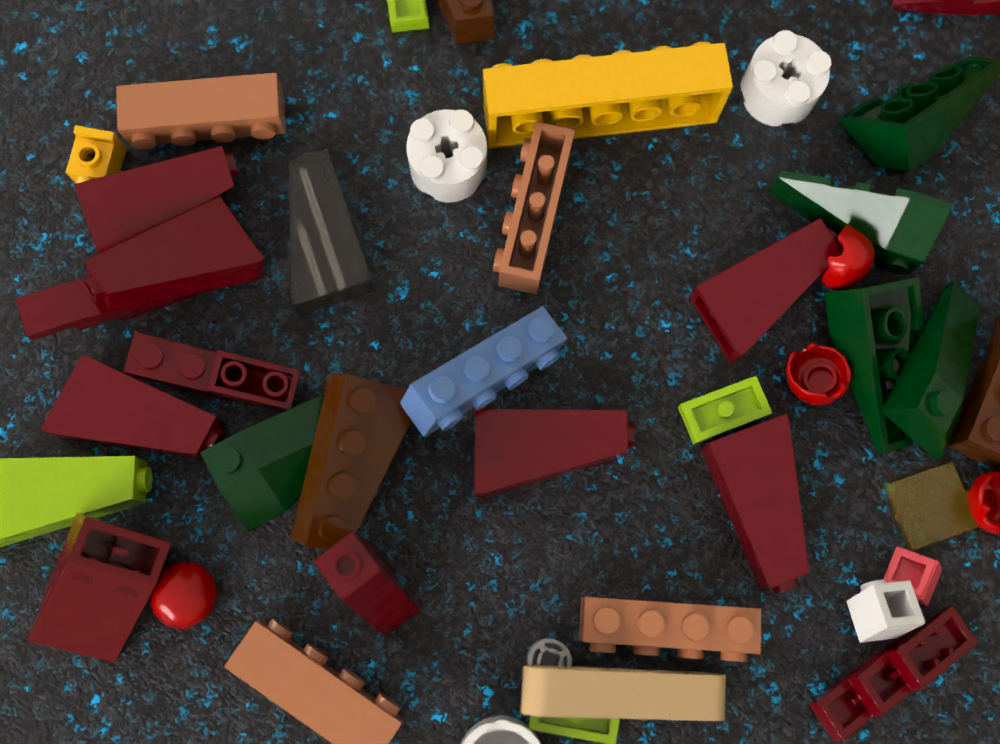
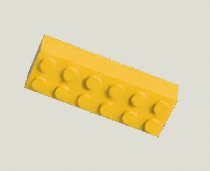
M702 41L694 43L689 47L671 48L670 46H659L650 51L634 53L629 50H620L606 56L592 57L591 55L583 54L569 60L552 61L550 59H539L531 64L514 66L508 63H500L491 68L483 69V108L489 148L523 145L524 138H532L536 121L575 130L574 139L717 123L733 88L725 43L711 44L710 42Z

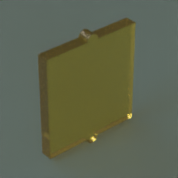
M953 462L883 486L895 513L892 519L894 522L899 523L910 551L979 527L968 509L967 495L969 491L964 490Z

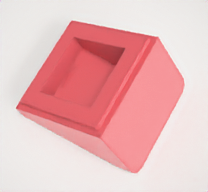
M896 546L883 580H886V583L911 581L918 603L927 607L941 575L942 567L937 560Z

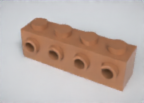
M277 73L116 86L117 130L130 147L152 149L159 144L171 143L179 146H190L195 144L196 141L206 140L227 143L242 137L270 139L277 134H286L284 91Z
M536 121L532 138H524L520 161L525 162L523 175L516 174L514 178L511 198H516L513 212L506 211L502 234L508 236L505 248H497L492 270L499 273L498 286L535 295L538 294L575 133L573 129Z
M581 597L579 641L589 642V651L616 653V644L633 645V654L659 656L660 647L677 648L676 657L703 659V650L720 651V660L747 662V653L761 654V609Z
M274 618L269 623L265 620L255 621L224 666L332 744H389L405 718L398 714L401 707L396 702L379 693L377 698L362 689L365 682L346 668H343L340 673L326 664L329 659L328 655L310 643H307L305 648L290 639L294 632Z

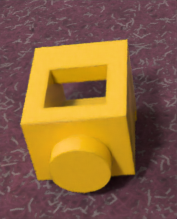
M75 125L73 133L76 135L65 172L75 184L121 172L127 148L117 135L110 131Z

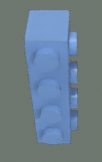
M542 306L411 383L400 405L424 438L439 428L442 431H446L464 418L463 413L473 407L476 410L482 409L497 397L496 393L505 387L512 390L529 377V372L537 367L542 371L559 359L560 355L557 351L568 338Z

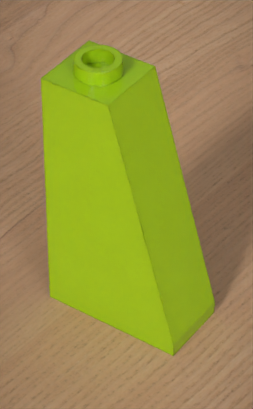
M136 456L0 458V548L72 526L76 513L98 518L146 503V492L151 491L153 484V474L151 468L148 467V461Z

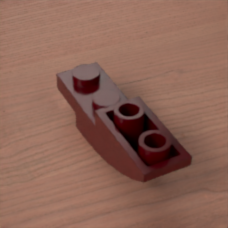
M135 332L123 372L126 375L167 384L168 387L287 411L291 409L301 370L222 350L214 352Z

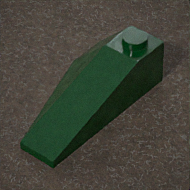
M970 56L930 73L931 81L914 85L910 83L897 87L898 95L881 101V98L878 96L864 101L840 117L841 126L876 166L891 168L900 173L911 172L939 150L1000 74V59Z
M782 170L778 172L768 190L769 194L809 221L814 222L821 218L825 226L831 228L837 237L846 225L855 227L873 242L875 249L874 263L882 265L886 271L894 274H910L925 262L953 204L922 193L898 188L895 196L871 192V184L857 182L856 186L836 187L835 183L827 177Z
M906 278L824 292L829 333L836 350L847 358L852 372L850 386L877 453L886 454L911 446L913 439L884 415L881 409L915 346L916 331H923L924 316L919 278Z
M954 281L947 283L881 409L884 415L935 460H942L959 425L980 306Z
M324 394L239 431L200 452L219 491L247 531L250 532L287 512L301 495Z

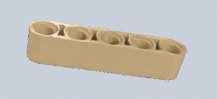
M523 665L521 713L525 715L572 718L725 721V674L695 671Z

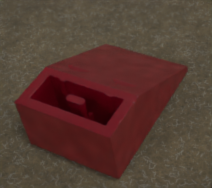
M76 513L27 641L115 663L156 586L171 542L144 532Z

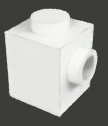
M886 580L871 581L861 585V592L846 601L860 643L896 639L925 624L911 581L886 583Z

